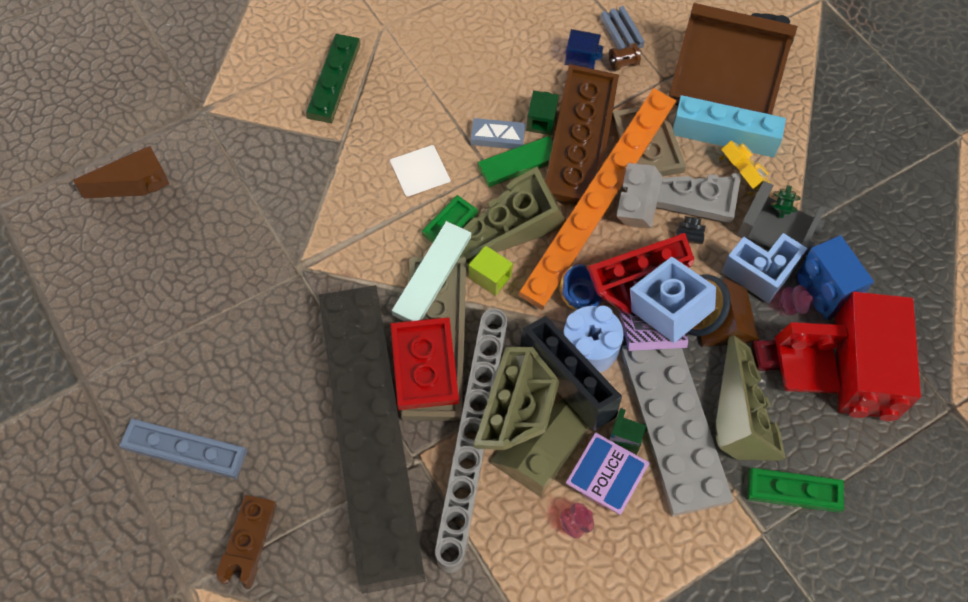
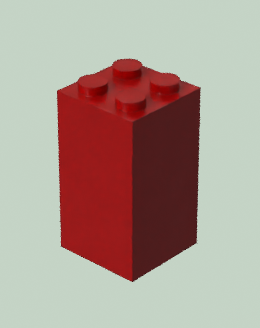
M852 292L835 316V325H845L848 335L836 347L837 371L841 391L838 392L839 413H846L854 418L874 416L880 417L883 421L898 420L921 398L913 298Z

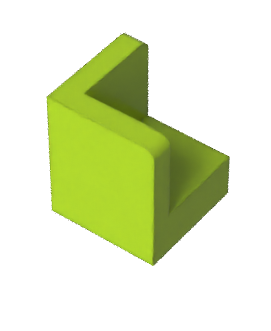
M485 246L469 264V279L496 296L512 277L513 263L488 246Z

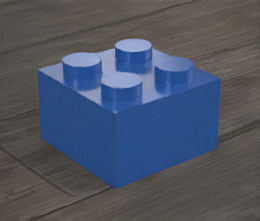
M841 235L812 247L796 274L799 285L807 291L813 300L814 307L818 312L822 313L826 320L832 319L838 314L852 292L866 293L874 283V280Z

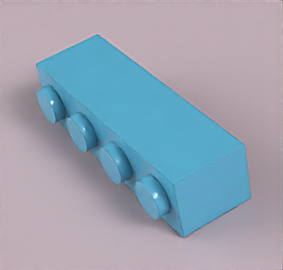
M681 95L672 129L675 136L719 146H725L732 140L739 145L744 143L752 153L775 157L783 139L786 118Z

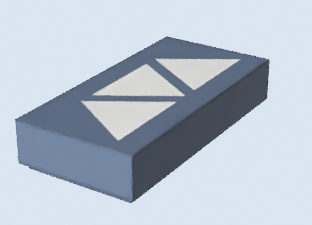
M473 118L471 145L509 149L523 146L525 123Z

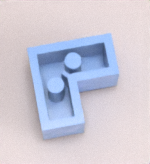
M784 233L769 252L743 237L729 254L721 273L745 287L765 302L770 303L798 266L808 248Z

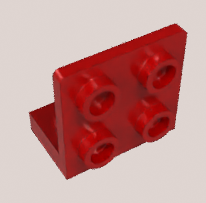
M791 322L775 336L785 391L838 393L841 391L833 349L848 336L845 325Z

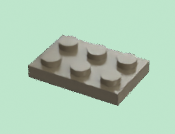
M641 107L614 111L612 113V121L619 139ZM668 116L637 163L654 165L662 177L684 173L686 169L684 158Z

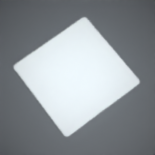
M434 145L390 159L391 165L407 197L451 181Z

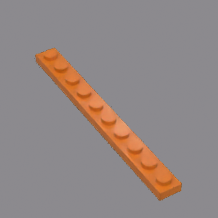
M655 88L652 89L527 279L518 296L541 310L545 308L559 286L563 274L572 266L622 188L627 164L638 163L674 107L676 100Z

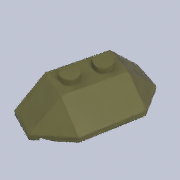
M505 347L474 442L475 449L506 450L546 432L559 380L533 347Z

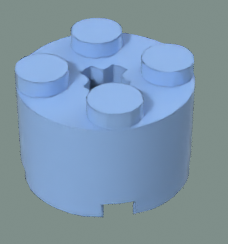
M587 306L580 308L568 316L563 334L599 372H603L611 367L620 351L623 341V328L621 322L609 307Z

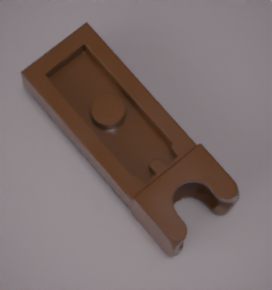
M248 495L244 496L226 552L222 555L217 570V579L220 583L228 584L235 572H241L240 580L244 584L245 589H250L253 586L258 570L257 565L277 506L275 501Z

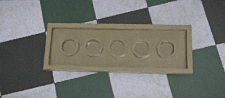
M410 257L409 282L424 257ZM466 258L458 259L422 319L450 317L459 404L402 410V420L461 421L463 406Z

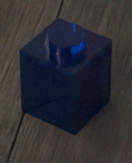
M571 29L564 65L569 66L571 64L594 69L596 60L601 61L604 46L599 45L601 34Z

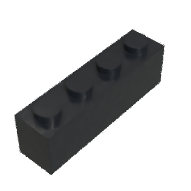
M547 316L522 328L520 347H533L541 359L558 378L559 386L557 392L592 431L617 418L622 395Z

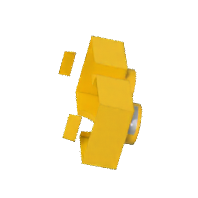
M731 140L721 149L733 165L739 169L742 176L753 189L759 191L763 181L772 184L767 178L769 172L761 163H754L750 158L753 153L744 143L739 145ZM722 155L719 157V160L721 161L725 159V157ZM750 191L747 195L751 196L754 193Z

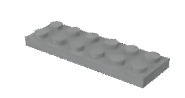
M627 345L621 346L622 359L642 423L646 425V436L671 516L675 517L731 504L734 500L682 348L628 351Z

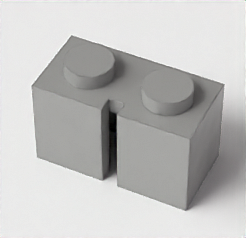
M627 164L623 188L627 193L621 192L617 217L627 226L652 228L662 181V175L654 165Z

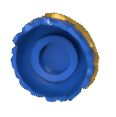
M574 265L565 271L559 289L561 298L570 308L578 310L587 306H598L602 302L603 298L597 294L586 265Z

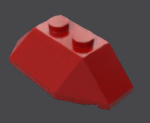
M683 233L598 262L587 268L597 294L627 315L633 313L631 311L630 288L670 257L675 258L688 268L692 266L695 258L686 234Z

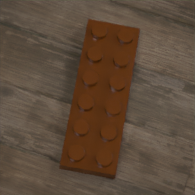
M569 64L545 179L555 200L577 204L604 164L619 74Z

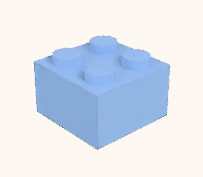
M670 257L630 288L631 311L675 343L715 310L716 287L675 258Z

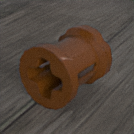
M631 43L629 47L618 50L616 48L609 49V62L614 71H618L621 67L631 64L634 66L640 65L641 54L636 43Z

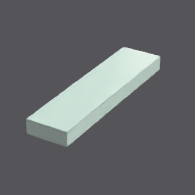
M446 221L392 309L393 316L406 322L418 321L424 318L471 239V232Z

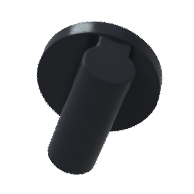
M685 216L684 221L678 222L675 236L685 233L688 242L703 244L706 225L701 224L702 219Z

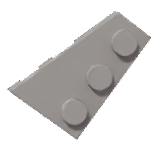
M734 173L731 177L707 175V178L692 179L690 176L662 178L656 207L732 223L735 215L741 173Z

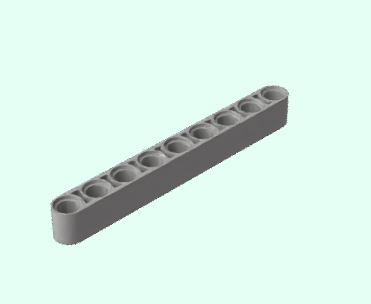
M489 309L481 317L435 548L436 563L446 573L459 571L465 561L485 449H475V440L468 439L465 434L470 431L478 432L485 409L475 411L471 406L476 403H481L484 406L487 405L502 359L507 331V317L505 313L498 309ZM497 324L500 328L492 330L487 326ZM485 350H492L495 352V354L492 356H486L482 352ZM486 376L491 380L487 383H480L476 379ZM465 459H470L476 465L471 469H464L459 464ZM460 488L470 492V495L465 499H458L453 494ZM454 518L461 519L464 522V526L459 530H452L447 524ZM447 549H453L458 552L459 556L455 561L447 562L441 558L442 553Z

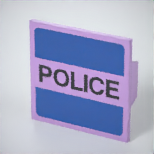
M595 432L565 484L579 491L589 500L602 507L605 506L621 516L649 462Z

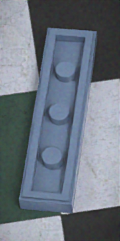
M132 418L119 445L125 451L233 479L238 478L247 454L245 447Z

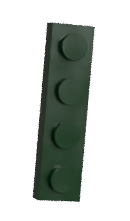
M335 34L306 111L307 119L332 124L361 45L360 38Z

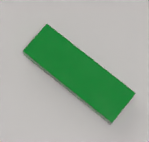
M550 136L479 161L478 168L488 187L519 177L535 167L540 169L548 166L553 140Z
M750 468L748 470L747 500L841 513L844 510V480Z

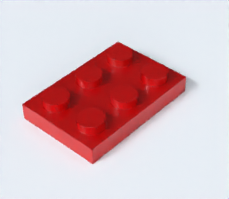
M450 317L391 323L398 410L459 404Z

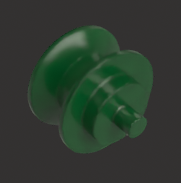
M787 185L786 189L773 192V195L777 197V201L770 203V206L774 208L775 212L779 213L778 217L784 218V215H790L798 210L793 206L794 201H799L801 197L791 190L792 186Z

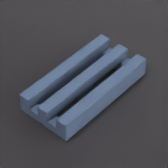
M624 6L619 7L618 11L615 8L611 9L608 14L606 11L601 12L600 19L618 49L629 47L631 43H636L638 48L644 47L645 41ZM611 20L615 21L617 27L619 28L621 36L624 37L628 46L624 44L622 38L620 37L618 31L616 30Z

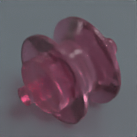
M798 285L794 289L787 287L783 290L779 303L788 315H795L797 312L805 314L810 308L812 296L809 295L806 288L802 285Z
M574 503L570 509H564L561 512L560 521L562 529L575 539L582 537L584 533L591 532L594 528L592 511L581 503Z

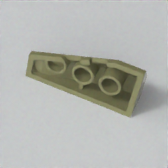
M538 167L513 179L506 186L507 190L497 200L494 198L488 203L489 207L478 218H473L463 228L471 232V239L459 258H466V263H469L485 246H488L495 252H500L543 237L564 225L566 219Z
M733 335L728 340L716 417L717 444L723 452L728 453L737 460H784L786 458L778 424H771L766 409L771 407L768 397H765L762 390L758 387L757 383L761 382V376L751 348Z
M562 399L552 407L545 433L506 450H499L490 464L539 497H542L590 427Z

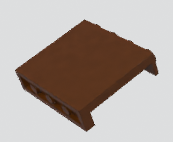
M693 3L669 97L676 100L675 105L677 106L682 95L772 115L791 43L796 35L798 26Z

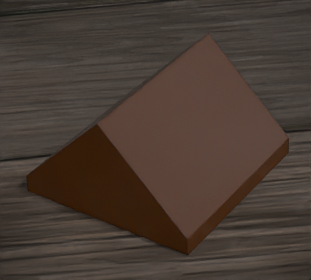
M726 278L722 279L730 293L729 313L717 330L710 334L699 336L701 346L728 345L729 337L733 335L744 343L759 341L747 289Z

